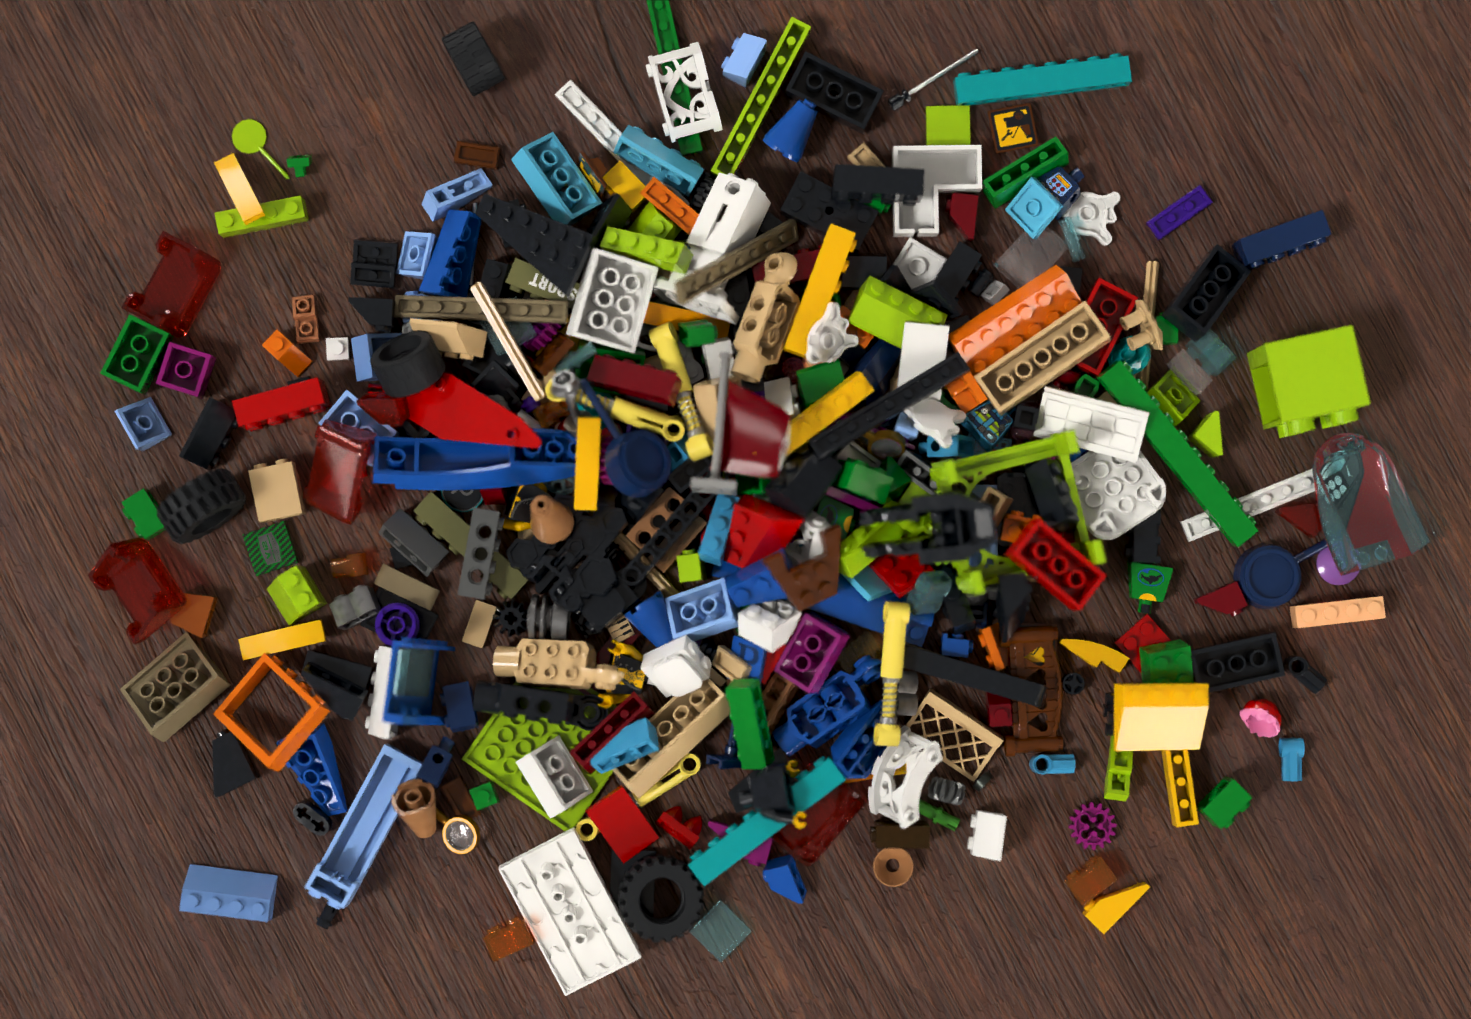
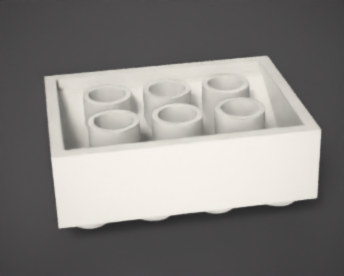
M592 249L585 264L566 334L635 353L658 267L599 249Z
M379 646V650H375L374 663H377L376 672H372L371 685H374L373 694L370 693L368 706L371 707L370 716L367 715L365 722L368 734L384 739L396 737L399 725L382 722L392 647ZM399 648L393 695L403 694L408 649Z

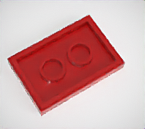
M622 785L585 810L623 864L659 839L657 833Z

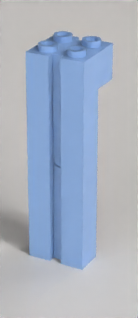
M388 743L384 744L323 859L316 865L304 887L309 890L308 894L318 899L321 896L327 898L328 904L336 909H340V907L344 909L351 904L398 816L391 803L392 794L394 793L395 795L400 784L408 780L417 779L416 775L423 762L405 754Z

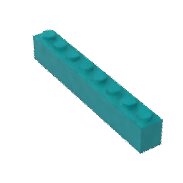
M1121 53L1109 55V58L1101 59L1100 56H1093L1087 58L1088 61L1079 62V59H1070L1065 64H1057L1054 61L1047 62L1041 67L1029 64L1023 66V69L1014 70V67L1002 68L1001 72L983 70L977 75H971L970 72L960 73L953 81L956 106H972L1129 86L1132 82L1129 56H1122Z
M822 756L813 763L815 767L808 772L805 769L795 777L797 781L792 784L796 812L793 815L796 816L797 813L804 812L846 780L833 763L831 756L828 758ZM752 809L742 817L744 819L743 822L739 825L733 823L725 830L727 834L721 838L716 836L708 842L709 847L702 852L699 849L692 854L688 866L702 885L705 886L775 834L786 823L763 818L762 815Z

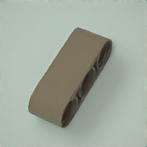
M384 563L374 581V584L430 611L440 593V590Z

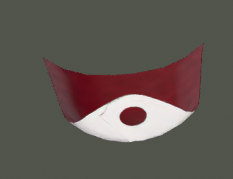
M728 380L729 390L725 412L720 471L765 478L777 477L790 444L791 421L789 414L778 405Z

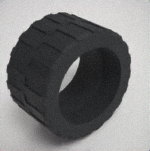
M474 21L442 37L441 40L472 96H476L505 80L496 59Z
M411 331L392 338L379 347L370 359V364L387 396L393 398L411 396L428 388L442 376L446 367L432 336L425 331Z

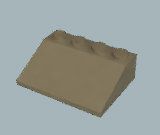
M185 632L120 690L148 732L164 743L231 684L192 636Z

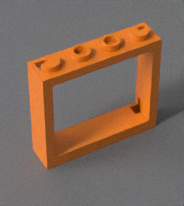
M264 653L213 715L269 769L280 772L330 710L324 705L325 701L319 695L315 694L314 696L310 692L312 688L304 681L299 682L296 679L298 675L292 669H286L282 666L284 664L283 660L279 659L276 655L271 657ZM270 669L279 675L311 706L309 711L273 754L233 716V713Z

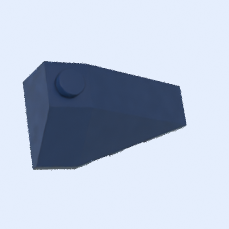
M879 339L844 376V379H846L856 371L861 372L874 389L872 393L860 401L863 407L884 396L890 380L894 376L895 369L900 363L901 349L882 339Z

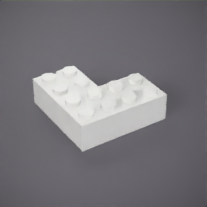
M981 145L893 146L892 167L925 169L923 197L920 203H916V206H905L903 202L894 201L893 237H913L915 233H917V237H937L939 234L938 193H980L982 190Z

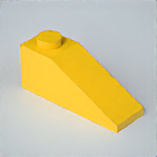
M1142 882L1097 897L1095 900L1091 899L1083 907L1085 910L1082 914L1101 933L1105 934L1150 886Z

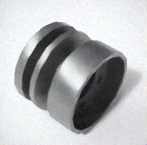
M533 594L527 611L529 639H536L537 631H539L540 639L545 640L546 633L549 631L551 632L552 640L568 641L571 612L566 611L564 606H560L555 602L553 605H549L548 595L543 596L541 605L539 604V594Z

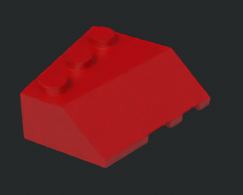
M746 494L734 504L724 561L744 568L782 548L786 549V546L806 518Z

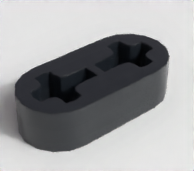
M303 800L294 807L293 815L295 819L315 835L323 836L331 830V818L312 802ZM302 808H307L306 814L302 815ZM321 821L325 823L322 829L318 827Z

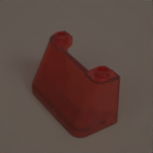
M162 231L156 242V250L162 255L158 266L144 292L141 294L135 291L129 294L121 308L175 337L181 338L189 331L221 271V262L204 251Z
M327 419L323 422L322 426L318 425L315 432V438L318 440L309 485L305 486L303 498L306 499L305 503L342 523L352 525L361 512L362 503L360 502L362 497H360L367 461L371 456L370 445H374L377 433Z
M140 537L111 543L88 574L89 579L97 589L102 591L113 589L134 622L130 623L126 629L127 636L133 645L149 638L181 611L187 602L184 593L150 543Z
M811 762L806 767L808 772L815 767L813 765L814 762ZM842 782L804 811L806 818H798L799 822L806 823L805 827L797 828L792 822L791 824H786L771 837L797 861L805 866H811L861 809L864 799L845 782Z

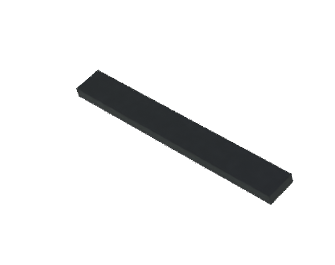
M957 352L811 438L807 443L820 461L969 373L970 368L960 353Z

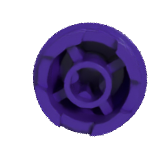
M392 603L382 608L375 620V630L382 642L392 646L393 641H402V637L415 638L419 631V619L416 612L408 605Z

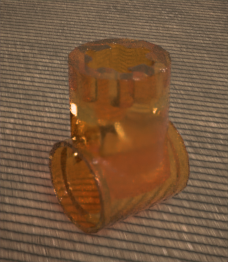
M551 400L535 408L532 413L542 429H551L560 422L559 418L570 410L566 400L558 402Z
M366 553L346 555L347 558L331 559L333 578H340L345 575L356 577L369 574Z

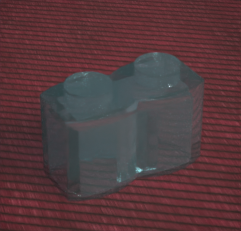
M1211 329L1196 343L1190 340L1185 345L1188 348L1186 350L1187 354L1193 360L1198 359L1202 363L1201 368L1208 376L1213 375L1216 377L1237 358Z
M945 571L923 572L919 575L915 583V589L909 593L906 600L913 615L934 614L939 610L943 597L949 593L952 585V580Z

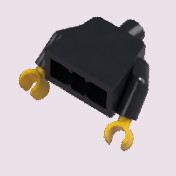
M791 760L787 766L785 764L766 765L755 778L750 780L751 792L741 795L743 807L753 806L754 810L762 815L763 818L786 824L793 822L797 828L805 827L806 823L799 822L798 818H806V814L799 812L796 816L793 815L796 810L791 777H796L800 770H793L791 768L797 767V762Z

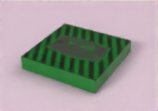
M285 521L242 535L256 577L299 563Z

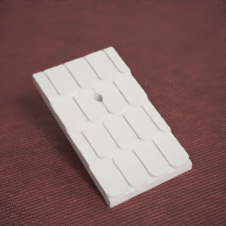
M575 827L499 865L498 870L565 996L641 958V952L636 941L626 926L623 916L608 892Z

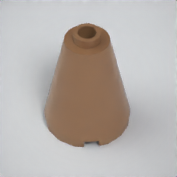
M544 495L536 497L531 503L530 526L534 536L546 544H556V542L567 539L572 533L575 524L569 507Z
M422 779L408 780L400 784L398 791L395 795L393 793L391 796L393 809L419 838L432 836L436 831V793L432 784L422 782Z

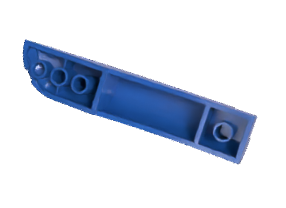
M531 428L541 439L542 444L539 448L443 440L440 438L375 436L373 483L395 484V489L475 490L529 485L575 476L576 438L570 432L564 430Z
M723 560L722 566L714 564L709 575L721 579L742 568ZM840 573L838 578V594L808 607V609L884 634V603L886 601L907 602L910 606V617L906 625L905 642L920 647L923 646L929 626L932 627L935 613L934 605L906 595L899 599L894 592L868 602Z

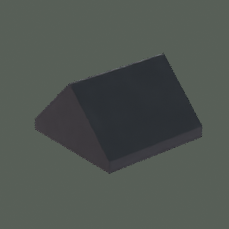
M848 253L846 260H849V265L846 272H842V290H859L869 276L881 280L887 271L886 254Z

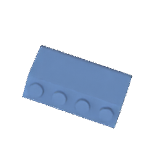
M190 864L182 888L179 911L268 922L273 917L278 875Z

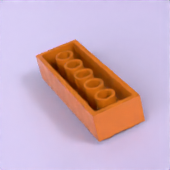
M1054 265L948 334V342L955 353H960L974 377L1082 302L1067 273L1059 266Z

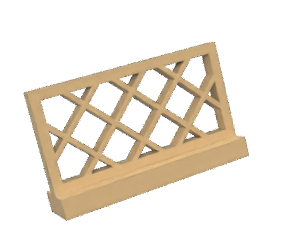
M931 688L918 706L916 716H911L905 725L910 728L912 724L921 723L923 735L919 736L925 739L940 735L942 745L940 750H943L942 761L973 782L1004 741L1002 735ZM926 704L934 708L936 717L923 719L922 709ZM920 715V720H915ZM949 718L953 721L954 729L941 731L939 719ZM937 720L939 732L926 734L924 722ZM967 730L971 733L972 741L960 743L958 732ZM955 732L957 744L944 746L942 735ZM985 742L992 747L987 754L978 755L976 744ZM973 745L975 756L963 758L961 747ZM958 747L960 759H948L945 750ZM977 761L978 768L973 775L965 770L964 762Z

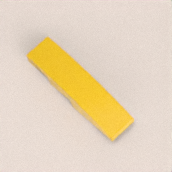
M234 153L214 162L245 225L266 216Z
M578 416L574 510H596L600 417Z
M322 620L238 639L243 660L261 657L264 653L270 655L327 641Z

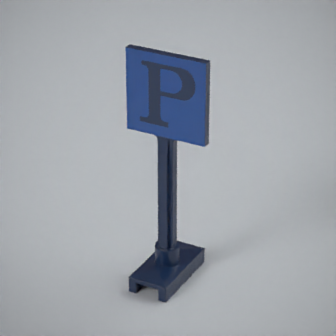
M734 635L731 651L752 667L748 678H759L761 688L767 650L741 636ZM733 721L724 754H708L707 764H719V769L742 768L741 761L738 759L737 741H735L733 735Z

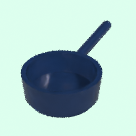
M581 379V388L614 438L606 449L604 460L605 469L610 481L620 492L634 498L648 496L661 487L670 475L671 457L668 448L661 438L647 430H634L621 434L586 379Z
M1344 528L1337 532L1340 540L1343 539ZM1335 534L1329 537L1330 541L1332 540V538H1336ZM1323 539L1295 556L1286 549L1273 544H1259L1247 549L1237 560L1233 575L1234 582L1237 581L1246 602L1256 608L1273 609L1292 599L1301 583L1299 563L1327 548L1326 540Z

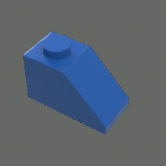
M792 854L767 860L763 869V878L765 882H768L770 889L798 904L803 903L807 890Z

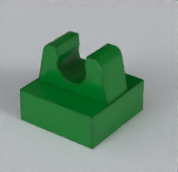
M311 154L295 155L287 158V167H294L296 177H305L307 175L306 166L312 164Z

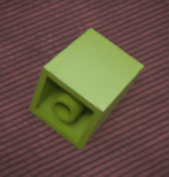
M295 565L277 576L267 588V591L289 626L327 604L305 566Z

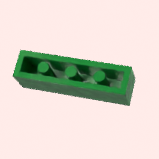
M1055 136L983 180L984 195L995 209L1013 199L1031 177L1037 179L1056 167L1064 168L1069 165L1068 151Z
M759 678L734 679L726 687L725 697L729 702V716L733 721V735L735 741H737L738 759L741 761L742 769H763L766 765H771L775 758Z

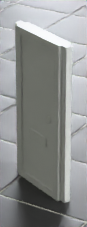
M1045 386L1033 436L1048 438L1050 437L1049 434L1075 430L1079 448L1136 463L1149 412Z

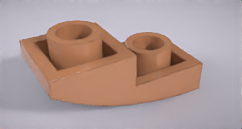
M314 295L292 297L297 343L319 342V327Z

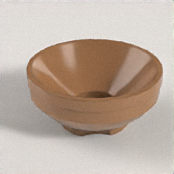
M884 848L877 853L874 859V874L886 886H901L910 879L913 873L912 858L902 848ZM889 859H896L899 862V868L894 872L888 871L886 868V862Z

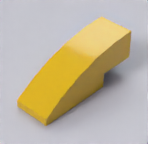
M1059 639L1057 642L1096 668L1102 662L1115 672L1120 673L1130 659L1117 650L1091 641Z

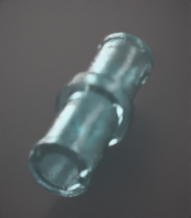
M1069 216L1064 218V220H1059L1058 223L1065 238L1063 241L1068 246L1072 261L1077 262L1080 259L1086 258L1079 241L1081 239L1080 234L1076 233L1072 217Z
M589 341L575 352L573 350L569 352L567 357L555 365L554 370L558 373L560 371H569L574 367L578 368L582 365V362L598 352L592 342Z

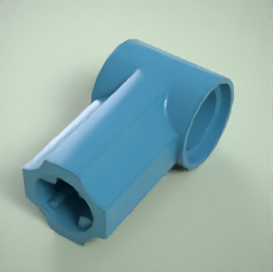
M1303 738L1279 739L1282 781H1302V758L1305 753Z
M1036 754L1031 757L1029 766L1037 774H1071L1075 772L1074 754ZM1040 758H1043L1046 763L1043 770H1038L1036 767V762Z

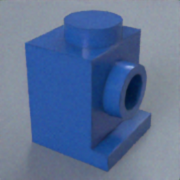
M942 632L940 655L968 658V653H972L973 640L964 639L963 634H951L950 638L947 633Z

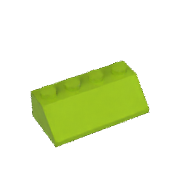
M869 276L858 291L848 321L850 324L901 349L905 321L944 325L947 314Z

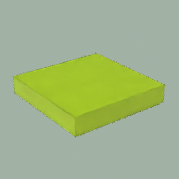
M926 106V145H970V106Z

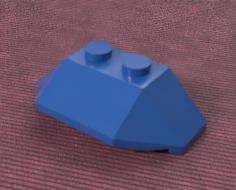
M881 700L871 705L868 713L845 728L831 746L833 763L847 779H867L872 772L877 757H881L887 746H876L873 738L874 727L876 723L880 722V716H882L880 713L882 708L880 706H883V702Z

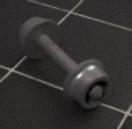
M560 371L552 378L551 392L554 397L566 399L571 414L566 417L564 427L576 438L578 416L592 417L590 412L579 410L574 395L581 387L579 379L570 371Z

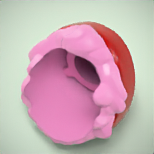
M1265 698L1248 701L1243 709L1240 710L1241 720L1250 729L1251 733H1257L1258 737L1264 736L1268 738L1280 733L1282 716L1274 702Z

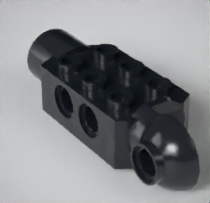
M1024 437L1023 443L1031 442L1030 439ZM1041 460L1018 465L1023 466V472L1003 473L995 478L997 490L1014 499L1005 514H1011V510L1024 512V517L1032 518L1033 515L1041 516L1025 469ZM1003 517L997 527L998 545L1003 548V557L1008 558L1004 554L1013 542L1000 540Z
M482 680L477 681L473 711L498 715L504 712L503 716L512 718L518 717L519 714L526 715L525 719L532 721L547 718V723L562 724V721H565L566 725H577L587 731L593 730L608 716V708L598 706V704L603 702V699L594 694L577 695ZM521 697L528 699L529 706L527 708L520 706L519 700ZM543 700L550 702L551 709L549 712L542 710L541 702ZM587 706H593L596 709V716L594 718L585 716L584 710Z

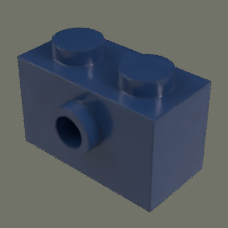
M466 681L443 686L444 693H440L442 706H446L447 714L444 715L446 727H450L453 733L478 728L477 712L473 711L474 695L470 682Z

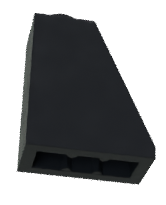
M229 729L217 733L218 738L212 741L215 798L221 797L259 778L244 744Z

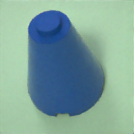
M806 98L804 101L798 100L764 135L763 141L773 150L782 152L784 157L799 162L802 159L818 112L815 109L816 104Z
M661 590L624 614L626 619L656 648L674 640L665 598Z

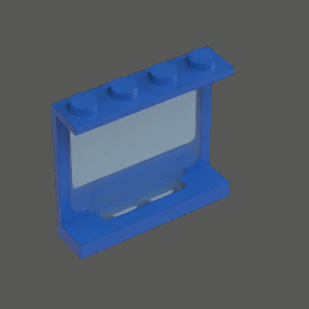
M402 637V641H393L382 722L401 725L445 726L444 716L431 715L439 650L455 651V647L447 646L448 641Z

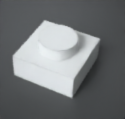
M348 337L326 338L327 361L350 360Z

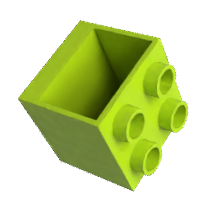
M1353 325L1267 343L1247 353L1263 429L1277 427L1279 438L1315 430L1313 419L1320 418L1322 429L1359 420L1357 409L1370 405Z

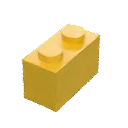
M621 160L602 177L607 184L605 191L610 196L613 193L619 194L632 210V213L647 200L640 194L646 186Z

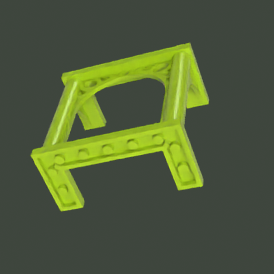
M1075 430L1049 434L1050 437L954 461L946 460L931 463L930 476L937 486L935 494L953 491L951 485L959 482L966 489L964 495L970 496L977 483L992 472L1055 456V460H1058L1063 468V476L1065 482L1069 485L1070 496L1077 507L1079 522L1073 532L1075 543L1070 545L1093 564L1106 562L1101 540H1089L1069 454L1080 452ZM962 476H966V478L973 476L972 483H968ZM985 549L979 551L982 559L975 567L970 565V557L966 560L951 562L953 568H956L958 577H956L957 587L959 590H962V593L977 595L985 593L984 586L998 583L999 575L1025 572L1009 558L996 556ZM991 558L994 564H987L988 567L984 568V566L987 563V559Z

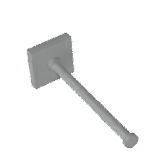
M720 352L721 367L711 477H708V479L691 477L692 492L737 496V481L722 480L720 478L730 359H733L732 353Z

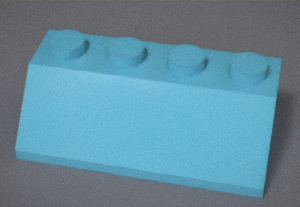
M628 125L613 151L617 156L687 197L691 194L704 171L698 162L684 158L678 150L669 149L663 145L662 141L647 136L642 129L636 126Z
M554 132L523 146L511 159L545 210L555 221L571 226L602 204ZM567 184L569 187L564 192H561L560 190Z

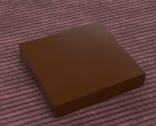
M561 332L558 333L531 363V366L546 377L575 343Z

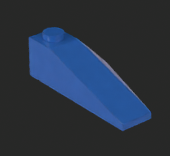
M321 723L285 765L288 768L291 767L298 776L297 780L301 784L304 783L309 789L311 797L320 809L328 816L345 813L348 810L333 744L325 723ZM285 738L276 742L277 747L283 742Z

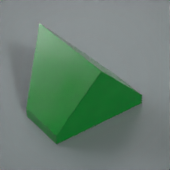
M887 456L879 468L888 471L887 476L894 478L885 503L878 502L879 504H887L891 500L896 502L911 481L892 457Z

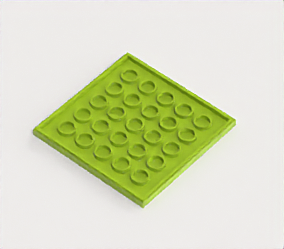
M516 680L515 683H514V685L524 686V685L518 683L517 680ZM534 687L584 695L578 689ZM590 688L589 690H587V691H588L589 693H591V694H594V695H597V696H598V694H599L597 691L593 690L592 688ZM521 697L519 704L522 708H527L529 701L526 697ZM547 700L541 702L543 711L549 712L551 709V704ZM613 704L608 708V715L617 705ZM587 706L584 710L585 716L594 718L596 716V709L593 706ZM501 712L500 715L492 714L462 760L565 832L575 827L586 812L585 810L589 808L614 771L610 770L600 774L595 770L590 774L575 760L593 792L550 819L516 764V761L558 735L570 752L592 730L587 731L577 725H566L565 721H562V724L547 723V718L532 721L526 720V715L519 714L518 717L512 718L503 716L504 712Z

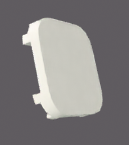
M1093 451L1087 452L1071 463L1086 528L1094 537L1102 540L1115 539L1155 514L1165 502L1166 485L1163 478L1159 477L1141 451L1136 463Z

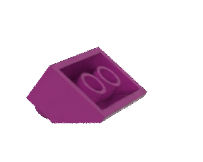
M805 613L773 671L809 694L819 693L850 635L833 624Z

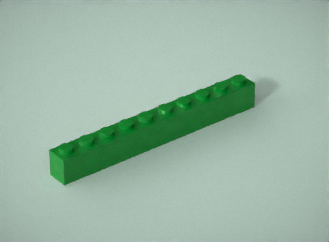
M1116 360L1096 377L1117 404L1149 412L1144 432L1145 439L1231 545L1239 548L1258 532V529L1255 527L1256 521L1250 514L1245 515L1241 510L1243 505L1236 497L1232 498L1228 494V486L1222 480L1218 481L1215 478L1214 474L1216 472L1208 463H1203L1200 459L1202 455L1194 446L1191 448L1186 442L1188 437L1180 429L1177 431L1173 426L1174 420L1167 412L1163 413L1160 410L1159 401L1153 395L1149 396L1145 391L1146 385L1139 378H1134L1131 374L1133 370L1125 361Z

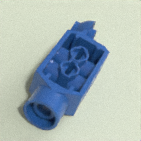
M870 655L863 656L854 664L855 671L850 674L839 671L824 682L819 693H808L788 707V721L772 731V735L785 754L790 757L807 744L817 749L870 711V702L860 686L864 683L871 684L880 677L882 660L872 658Z

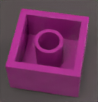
M169 342L156 384L203 399L216 357Z

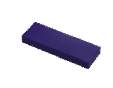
M1199 185L1150 219L1146 224L1159 241L1213 202L1202 186Z

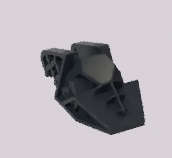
M953 490L929 496L912 497V503L862 511L860 512L861 519L859 522L860 525L864 526L882 521H890V523L903 520L918 521L929 513L933 526V534L926 535L925 533L919 536L869 543L863 546V551H865L866 557L872 558L886 554L894 556L919 554L920 565L966 560L997 540L993 505Z

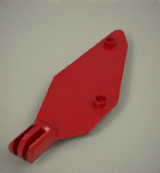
M443 373L434 384L411 396L393 398L387 396L384 390L382 392L367 391V396L382 398V401L366 400L367 405L391 407L443 440L539 448L542 444L538 435L521 417L450 373ZM368 384L369 388L383 389L381 384Z

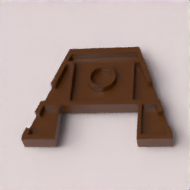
M837 524L819 532L824 549L823 554L787 570L783 553L779 551L761 559L791 604L799 612L838 594L841 527Z

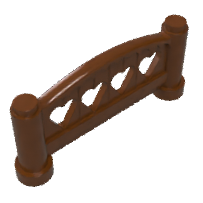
M1053 625L1019 627L1006 643H1002L999 629L1000 647H1009L1010 676L1026 680L1027 677L1038 669H1043L1045 671L1043 678L1045 679V686H1047L1044 699L1046 707L1044 709L1012 699L1013 734L1004 735V752L1006 757H1013L1017 753L1052 752L1063 749V738L1057 735L1062 711L1063 688L1060 666L1053 646L1054 640H1058V628L1053 627ZM1037 647L1044 649V654L1042 655L1044 663L1042 665H1037L1024 657ZM1040 713H1046L1047 715L1045 721L1047 729L1045 731H1040L1028 724V722Z

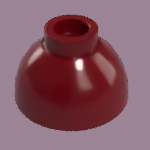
M1072 367L1056 378L1053 384L1061 389H1065L1066 386L1077 382L1082 376L1081 372Z

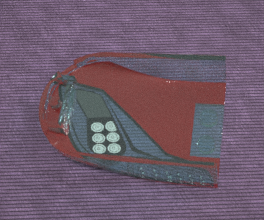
M1341 433L1330 437L1317 450L1312 465L1321 526L1331 556L1341 576L1412 556L1430 542L1387 452L1376 442L1373 444L1364 439L1363 435L1356 433Z

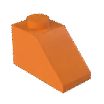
M277 329L262 344L268 352L297 377L313 362Z

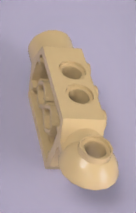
M788 252L771 254L765 260L764 280L756 282L743 314L740 327L736 333L734 345L737 355L730 373L747 382L758 384L765 366L778 363L800 305L798 295L788 287L797 269L796 258Z
M521 639L517 646H497L493 656V670L496 676L515 677L518 683L528 687L589 690L592 684L596 683L595 687L598 689L615 690L616 684L621 682L625 676L624 672L618 671L617 666L597 665V653L594 647L585 641Z

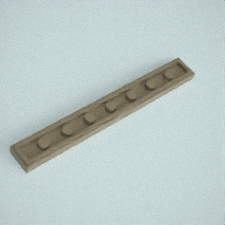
M789 219L674 282L678 303L685 304L761 262L771 254H775L797 242L799 238L796 220Z
M395 295V318L488 321L476 298ZM491 298L504 322L568 324L569 301Z

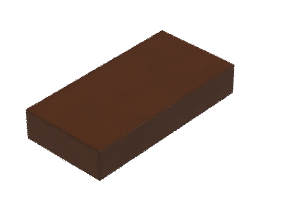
M457 141L454 163L497 170L501 148Z
M461 776L441 786L457 816L465 815L473 819L482 814L480 810H476L470 791Z

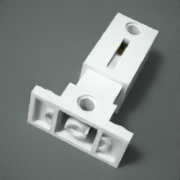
M732 173L727 175L718 174L687 240V244L691 247L690 251L694 254L687 273L672 272L669 279L663 276H658L655 279L652 291L662 302L737 324L740 316L735 312L734 307L726 301L728 295L724 288L728 280L685 304L678 303L674 282L756 237L771 204L766 197V193L758 186V182L750 178L746 180L740 179Z

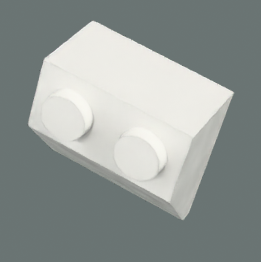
M976 810V813L971 815L970 827L973 828V834L968 837L967 849L970 850L971 855L1001 861L1007 816L1002 813Z

